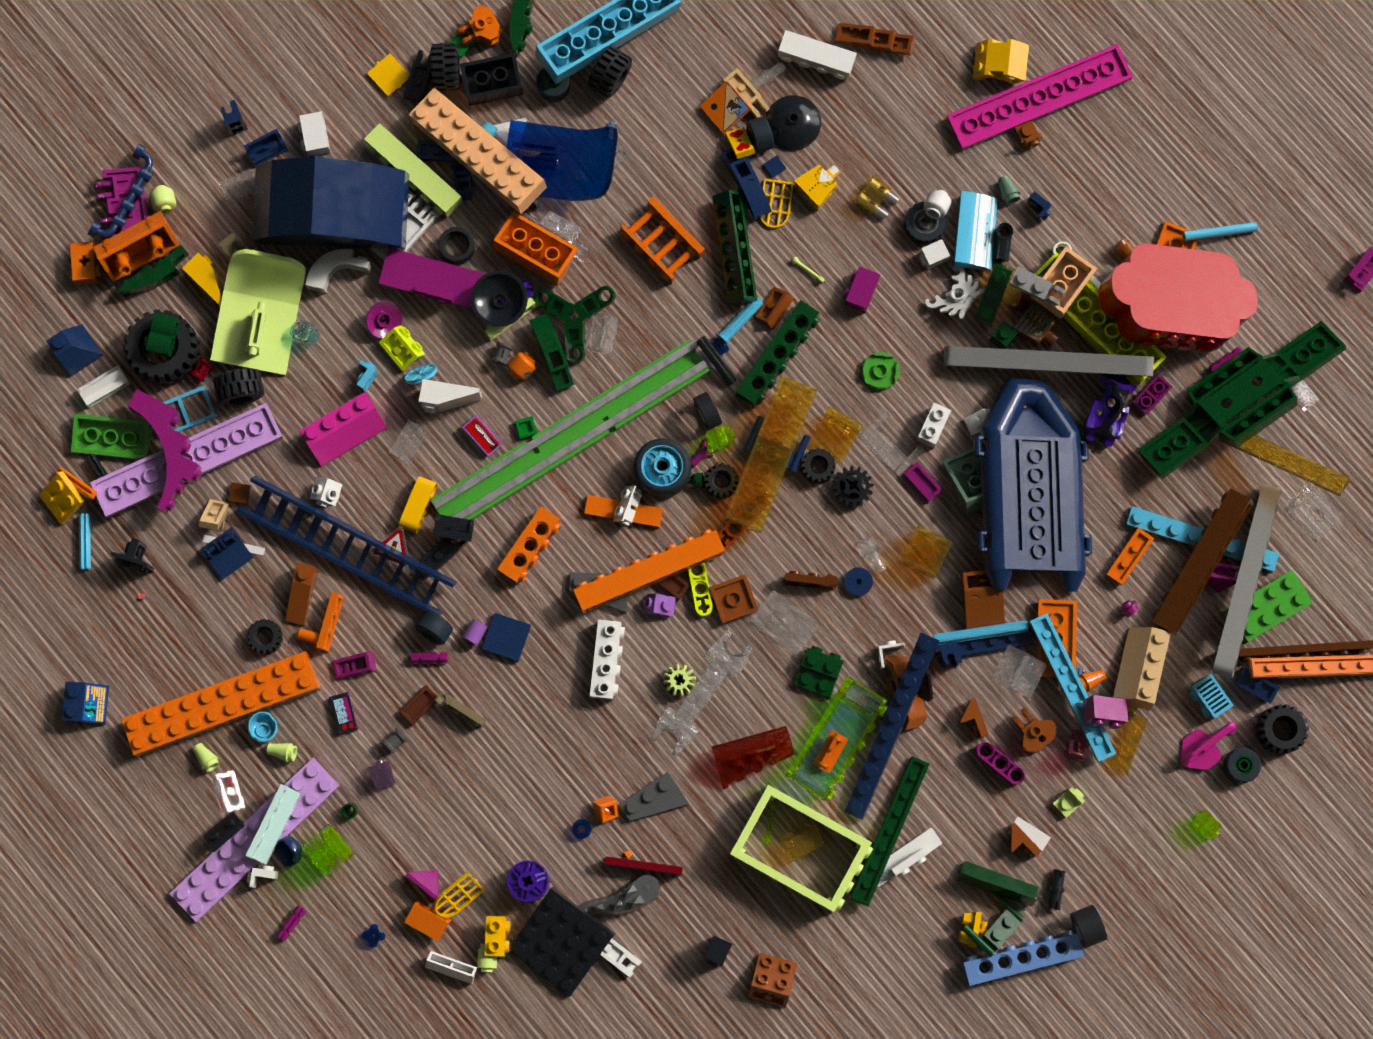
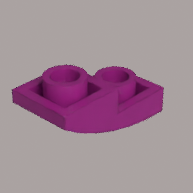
M1158 374L1133 403L1148 415L1173 386Z

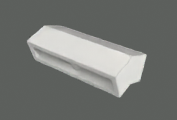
M117 365L78 388V392L85 404L91 408L130 385V382L121 367Z
M432 951L427 958L425 968L470 984L473 983L477 967Z

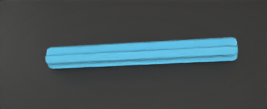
M1018 621L934 634L933 638L940 640L938 645L1027 632L1029 626L1027 621Z

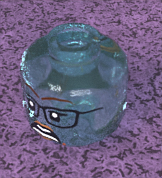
M305 320L295 322L290 330L293 342L305 347L312 346L320 338L317 325Z

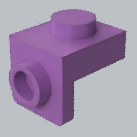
M657 593L647 594L644 600V613L673 617L676 598Z

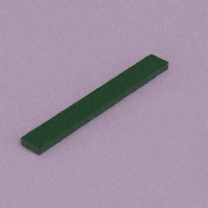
M913 756L911 757L874 842L873 850L864 865L850 900L869 907L928 770L929 763Z

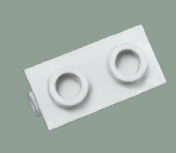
M635 485L626 486L623 489L619 506L614 511L615 517L613 522H622L621 524L624 526L632 524L636 511L631 509V506L637 508L642 497L641 490L637 489Z

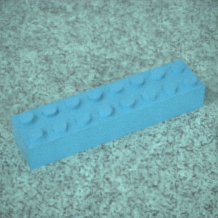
M612 0L538 44L535 55L554 83L557 84L599 59L609 47L617 48L678 12L681 1Z

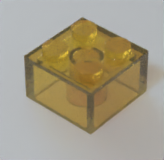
M918 525L900 563L935 579L953 542Z

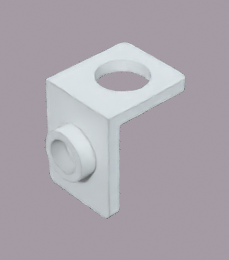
M896 641L884 642L883 646H878L880 670L885 668L882 650L903 648L905 646L904 643L896 644Z

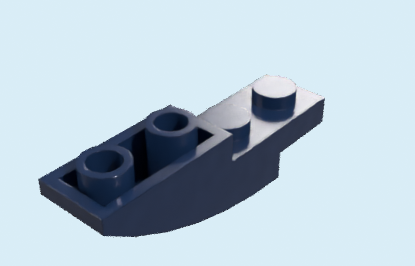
M732 149L722 152L721 158L736 182L738 191L742 192V198L754 219L771 213L772 210L747 157L737 159Z

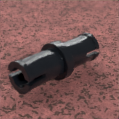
M1053 869L1052 885L1049 886V891L1051 892L1048 909H1061L1062 893L1065 892L1063 885L1066 871Z

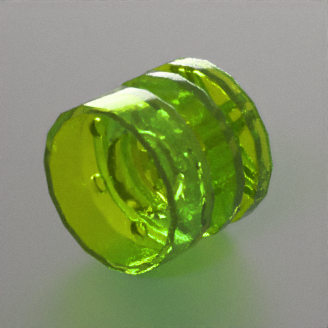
M327 824L319 831L322 839L321 842L312 837L310 840L315 847H312L307 842L302 846L307 853V857L315 867L327 876H330L333 873L328 865L337 870L339 869L335 861L337 858L346 863L355 854L339 833L330 824Z

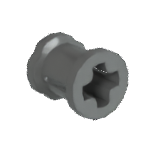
M497 342V350L491 361L507 366V359L513 347Z
M397 728L391 736L382 740L392 753H395V749L403 742L406 743L408 741Z

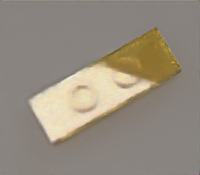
M1131 712L1128 713V722L1124 724L1115 749L1116 754L1113 755L1109 767L1128 774L1148 721L1147 718Z

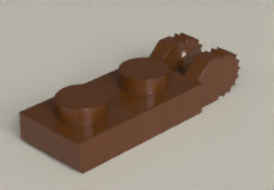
M789 571V573H785L784 584L834 590L838 585L839 579L831 574L820 577L816 573L802 575L798 571Z

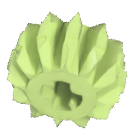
M676 664V671L669 667L671 675L668 673L664 674V677L670 680L663 681V684H670L666 688L667 692L674 689L672 696H676L677 691H680V697H683V690L687 694L691 693L688 686L695 688V684L689 681H695L696 677H689L693 673L692 669L687 673L685 672L687 665H684L682 670H680L679 664ZM682 676L685 682L684 684L677 685L674 679Z

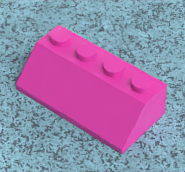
M364 392L299 431L322 467L384 431L387 427L369 396Z

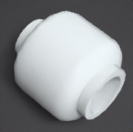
M943 190L931 191L925 200L924 210L931 218L938 219L944 217L951 205V199Z

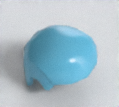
M259 711L249 719L248 732L255 741L266 743L277 734V722L270 713Z

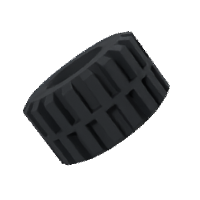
M456 43L432 44L430 63L433 88L438 91L459 90L460 61Z
M613 46L609 47L596 62L589 76L588 87L604 97L610 98L618 91L626 79L632 66V58Z
M256 369L230 370L219 374L213 379L217 403L220 405H243L254 402L265 394L261 373Z
M1280 704L1268 708L1259 716V722L1255 727L1258 729L1256 737L1259 736L1260 740L1258 742L1264 745L1263 748L1265 750H1270V753L1283 755L1296 751L1300 746H1303L1304 740L1308 737L1306 732L1309 731V726H1306L1308 721L1302 717L1304 714L1301 711H1297L1298 708L1290 707L1287 704ZM1278 718L1285 719L1291 726L1292 733L1286 741L1276 738L1272 731L1273 722Z

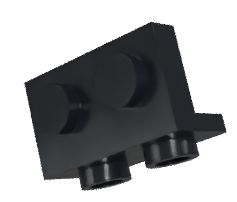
M232 810L203 837L209 847L215 852L244 827V821Z

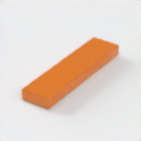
M588 495L584 514L613 520L615 517L614 511L619 506L620 501ZM639 504L637 508L631 506V509L636 511L632 523L660 528L663 508Z

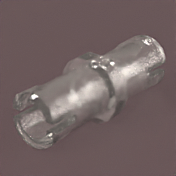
M779 61L770 69L763 70L762 74L750 83L756 90H759L766 84L774 82L776 77L786 71V67Z

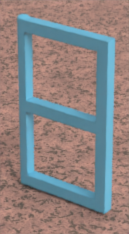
M205 386L163 402L167 405L177 401L179 403L186 425L174 429L177 432L217 417ZM203 391L211 415L190 422L182 399Z

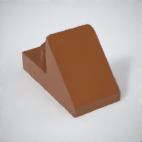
M972 698L958 725L973 720V724H971L972 730L975 735L978 734L979 738L988 735V731L976 698Z
M1012 823L1009 834V854L1022 844V850L1029 857L1031 855L1037 857L1042 851L1016 823Z

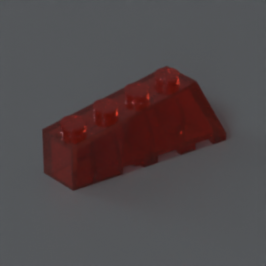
M787 726L711 746L723 790L736 780L737 782L744 780V776L752 772L756 774L769 764L773 766L795 755Z

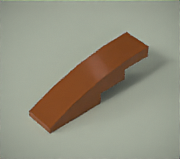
M839 23L835 41L875 51L911 56L915 37L913 35L895 34L894 31L876 29L874 26Z

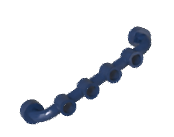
M138 144L132 155L137 160H140L142 157L145 160V166L131 187L128 196L122 203L109 229L102 230L100 229L102 225L94 222L87 235L94 239L96 236L106 238L112 236L117 229H123L127 221L124 219L126 213L131 214L136 204L132 202L135 197L140 199L144 192V188H142L144 181L149 183L153 176V173L150 172L153 166V159L145 151V146Z

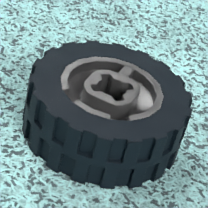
M921 201L918 204H914L908 210L904 221V229L907 232V236L913 242L928 245L938 241L944 234L947 219L945 216L938 219L929 217L924 210L925 202Z

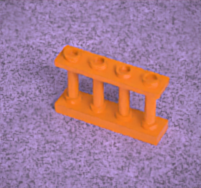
M652 196L648 200V211L631 227L627 228L622 224L620 226V234L627 242L630 240L634 244L633 248L639 255L643 254L647 258V263L652 268L656 267L660 271L659 275L666 282L669 280L673 283L675 277L672 274L691 256L696 255L700 259L705 254V248ZM658 216L662 220L661 224L640 242L634 233L650 218ZM666 229H671L675 233L674 237L653 255L646 247ZM679 242H684L687 245V251L666 268L660 260Z

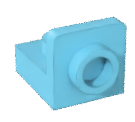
M360 360L359 365L366 372H362L359 375L357 386L366 392L378 373L375 370L376 366L369 361L363 362Z

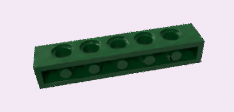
M728 189L712 197L728 305L742 307L758 300L742 192Z
M799 301L736 390V396L752 407H755L757 404L760 405L764 401L766 390L773 388L777 382L775 378L778 373L782 374L788 366L786 364L788 359L795 357L800 342L804 344L809 337L807 332L811 327L814 329L819 323V311L804 301ZM801 320L805 322L806 326L798 328L795 323ZM793 336L795 341L787 343L785 337ZM782 351L784 357L778 359L774 356V353ZM770 366L774 371L771 374H766L763 368ZM755 381H759L763 387L755 389L752 384Z

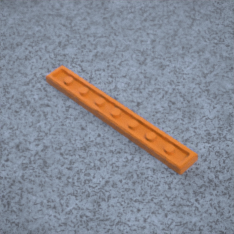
M1373 655L1251 658L1248 660L1250 679L1373 675Z

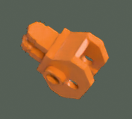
M483 5L475 7L472 19L468 20L469 23L456 31L458 35H463L470 31L473 32V34L462 39L463 45L482 41L493 46L499 43L501 35L500 25L492 9Z

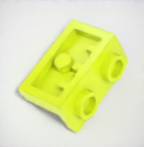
M403 326L394 327L379 341L380 345L402 371H405L418 358L425 355L421 345L412 339L410 332Z

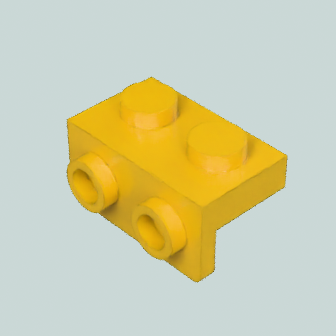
M486 917L485 956H506V953H509L510 941H506L507 933H510L511 921H507V917Z

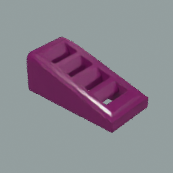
M372 651L332 661L336 679L377 670ZM356 659H359L360 668H361V669H359V670H358V665H357ZM348 661H351L353 671H350ZM341 663H344L346 673L342 672Z

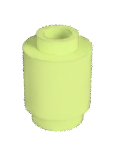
M480 944L477 967L481 968V972H493V968H497V956H485V944Z

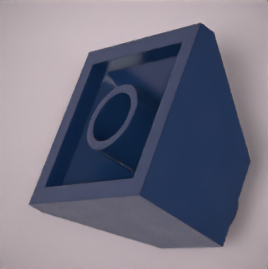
M83 324L62 330L46 341L71 376L103 356Z

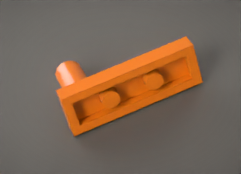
M331 592L320 633L300 629L298 640L317 644L316 648L329 652L344 596Z

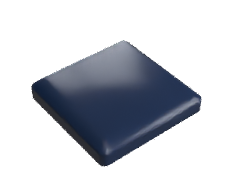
M777 155L764 163V167L772 178L786 170L785 165Z

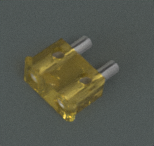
M873 175L855 199L854 204H858L871 215L875 212L885 219L888 213L878 206L885 197L894 204H897L899 199L889 192L891 188L879 180L877 175Z

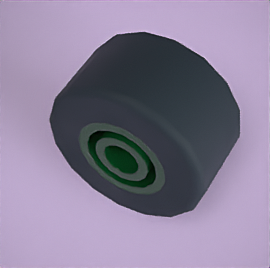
M543 68L536 78L538 93L546 101H561L570 91V79L567 77L555 84L545 68Z
M762 116L747 121V134L755 153L773 149L774 139L767 119Z
M424 611L415 624V629L423 637L438 645L445 644L453 631L452 625L447 620L431 611Z
M1239 748L1231 751L1226 756L1223 769L1231 781L1244 784L1253 781L1259 775L1261 761L1253 750Z

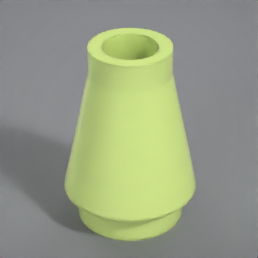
M202 743L197 744L192 749L202 770L211 772L219 765L218 757Z
M269 743L267 754L286 762L294 761L297 756V746H293L292 743Z

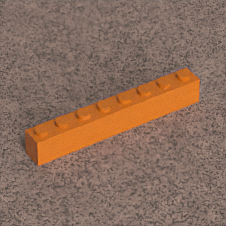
M706 530L698 538L689 537L683 540V544L676 546V544L670 545L665 548L666 551L659 554L658 552L651 553L643 561H640V559L634 560L629 563L630 566L624 569L621 566L613 569L612 574L596 576L593 582L588 584L586 581L576 585V589L573 590L582 613H586L724 555L725 549L717 531Z

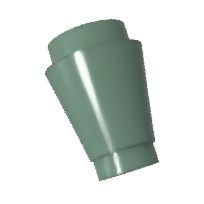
M1003 176L999 178L998 183L1003 202H1006L1007 205L1018 202L1020 200V192L1009 177Z

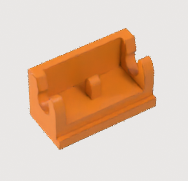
M417 901L414 903L404 923L439 941L452 919L440 917L434 909Z

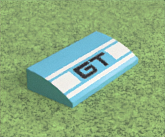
M961 191L953 267L991 271L998 199L979 193Z

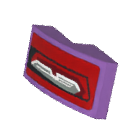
M476 414L462 426L463 430L488 457L502 445L500 440Z

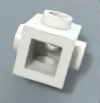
M316 477L311 489L310 499L317 501L316 505L327 508V505L336 506L342 484L328 478Z

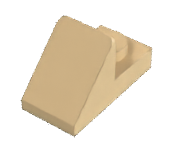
M210 499L199 520V527L222 532L229 503Z

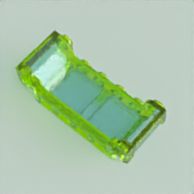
M847 676L785 777L798 783L823 801L827 798L831 799L836 791L833 788L836 782L840 784L846 775L843 773L846 766L851 767L856 759L853 756L856 750L861 751L866 743L863 740L867 733L871 735L876 727V724H874L875 719L878 715L882 717L888 707L885 705L887 700ZM833 730L846 737L848 741L833 769L828 773L818 768L813 762L830 731Z

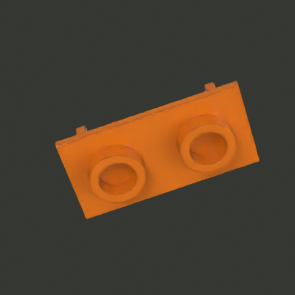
M831 730L813 764L830 773L848 739Z

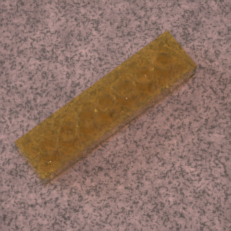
M781 376L725 516V521L758 534L762 533L816 397L817 389Z

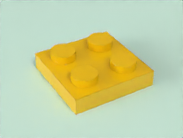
M63 471L58 472L39 494L60 525L65 524L85 502Z

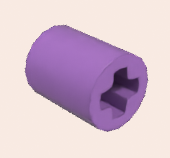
M472 619L462 638L474 645H478L488 627Z

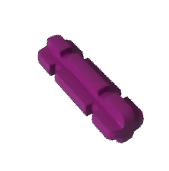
M1236 347L1232 352L1219 359L1217 363L1212 364L1209 367L1211 373L1242 352L1241 348Z
M412 652L410 655L412 664H419V662H422V664H437V662L447 664L449 659L447 652H440V654H437V652H422L421 654L419 652Z
M300 905L294 909V913L289 916L283 924V928L276 934L280 940L285 941L288 938L289 932L291 933L299 923L300 917L304 916L306 909Z

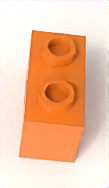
M93 242L70 244L72 281L76 285L99 283V277H101L102 272L94 250L96 245Z

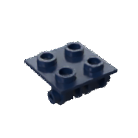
M233 527L201 548L202 554L208 559L222 580L254 558Z

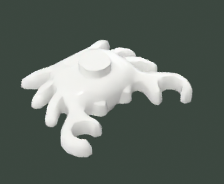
M953 267V271H958L960 274L957 276L953 275L952 280L959 282V284L952 285V290L945 294V300L936 295V302L934 304H931L929 299L925 300V304L930 309L941 308L940 312H949V316H954L959 312L960 319H963L966 311L977 298L984 294L985 289L977 291L979 282L976 281L972 286L971 275H968V281L965 282L964 269Z

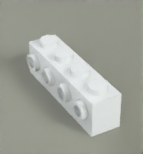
M785 30L778 50V57H781L785 62L793 61L801 67H812L820 73H830L842 80L845 78L849 79L857 54Z
M598 619L590 698L613 700L614 696H618L619 685L615 684L616 677H620L621 665H617L618 658H622L623 646L619 645L620 638L624 639L625 627H622L621 622Z

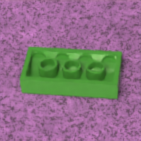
M74 414L71 452L143 459L149 455L153 428L145 420Z

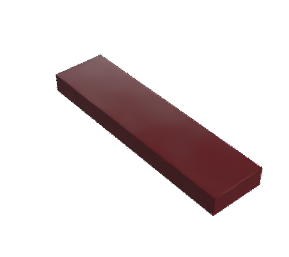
M608 856L605 857L604 861L605 865L676 875H682L683 868L680 866Z

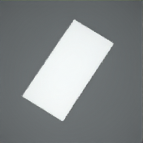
M1017 817L1014 823L1043 851L1051 837Z

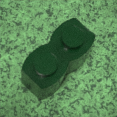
M155 313L154 317H151L148 327L151 329L149 336H146L144 340L146 351L152 354L171 357L180 320L175 317Z

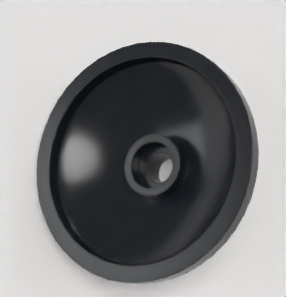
M789 95L778 99L771 105L766 115L774 143L783 149H804L811 145L820 133V113L810 100L802 96ZM795 116L797 120L792 121L790 118Z
M498 270L483 275L475 283L471 292L473 312L479 320L493 327H505L515 323L525 312L528 303L525 285L516 275L507 271ZM500 299H504V303L502 305L498 304V301Z

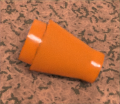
M1102 669L1079 675L1087 692L1107 679Z

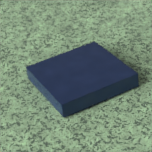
M494 613L482 650L519 662L531 625Z

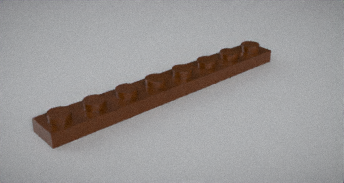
M1373 640L1240 649L1238 658H1241V661H1248L1253 657L1272 658V656H1279L1282 658L1298 654L1299 657H1311V654L1318 653V656H1330V652H1337V655H1348L1349 651L1365 654L1369 653L1368 650L1373 649Z

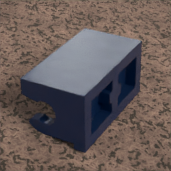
M235 100L230 101L231 113H226L225 108L221 107V113L225 120L223 123L230 136L248 130Z
M278 129L244 145L255 168L256 165L267 162L289 151Z
M956 642L936 648L934 654L937 655L942 668H946L950 661L953 667H957L962 663Z
M1244 666L1240 677L1236 680V685L1271 704L1280 687L1268 679H1250L1249 669Z

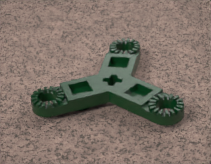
M602 286L573 304L548 289L537 290L533 296L535 304L565 321V354L567 360L571 363L582 362L585 358V321L612 304L616 298L615 291L611 287ZM607 290L610 293V297L608 300L603 301L601 294ZM542 293H545L548 298L542 304L539 297ZM574 311L579 314L575 321L574 318H571V314H574ZM575 348L580 352V356L577 359H573L571 356V352Z

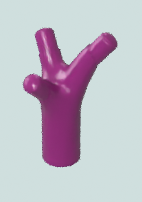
M706 438L703 440V445L699 452L691 459V464L694 467L703 458L713 456L712 452H706L709 448Z

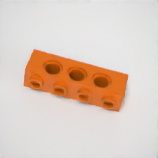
M540 506L497 568L498 572L516 584L519 581L523 582L528 575L527 570L530 565L534 566L537 563L539 552L548 547L550 536L552 534L556 535L561 527L559 524L561 522L560 519ZM538 527H546V533L538 535L536 533ZM534 542L536 547L534 550L528 551L525 549L526 544ZM523 558L525 563L523 566L518 567L514 564L515 560Z

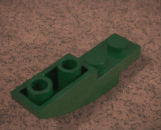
M514 0L510 17V39L513 53L515 52L516 57H518L520 52L524 51L526 36H530L533 29L531 18L529 17L533 10L532 3L534 0Z
M180 245L171 250L165 259L157 261L153 269L147 264L138 268L133 277L121 283L119 291L124 296H131L163 285L180 273L176 266L189 254Z
M545 314L529 320L555 390L559 391L575 385L565 354L548 315Z

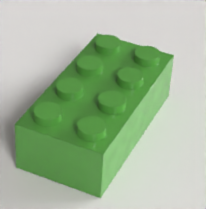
M1293 570L1255 592L1242 640L1243 645L1313 603ZM1228 608L1227 610L1223 611V613H1224V615L1226 616V618H1227V614H1228L1229 608Z

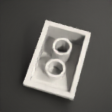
M426 379L422 380L419 403L427 413L436 414V411L443 412L482 400L480 388Z

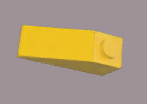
M197 253L182 269L212 300L221 306L223 294L215 270L211 266L213 262L208 256L204 255L202 257Z

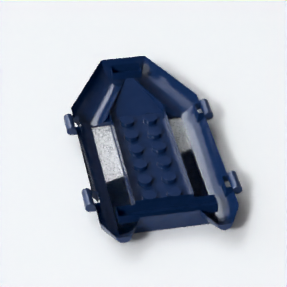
M1007 378L980 427V436H974V456H981L983 531L976 532L977 551L984 552V571L994 590H1006L1014 572L1057 573L1066 592H1077L1086 574L1085 555H1092V535H1085L1082 475V461L1089 460L1088 441L1081 440L1080 429L1045 380ZM981 440H985V452H982ZM984 535H988V548H985Z

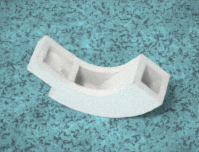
M351 249L334 250L324 254L313 264L305 285L308 290L326 293L329 281L337 271L341 269H354L370 273L372 265L365 257L357 256L355 258V253Z

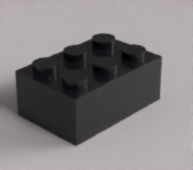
M515 52L460 64L469 106L524 95Z

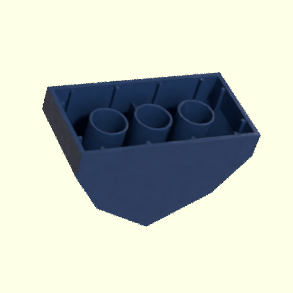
M317 156L276 159L256 165L252 241L256 244L406 249L409 173L405 170L374 163Z

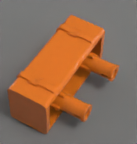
M159 211L151 216H147L146 219L115 236L103 240L102 243L94 246V250L99 262L112 282L158 257L164 256V254L169 253L180 245L164 215Z

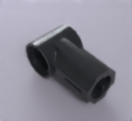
M1001 223L995 230L992 260L996 262H1009L1013 227L1009 223ZM1006 229L1008 236H1001L999 230Z

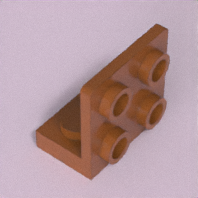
M760 953L748 998L786 1008L797 963Z

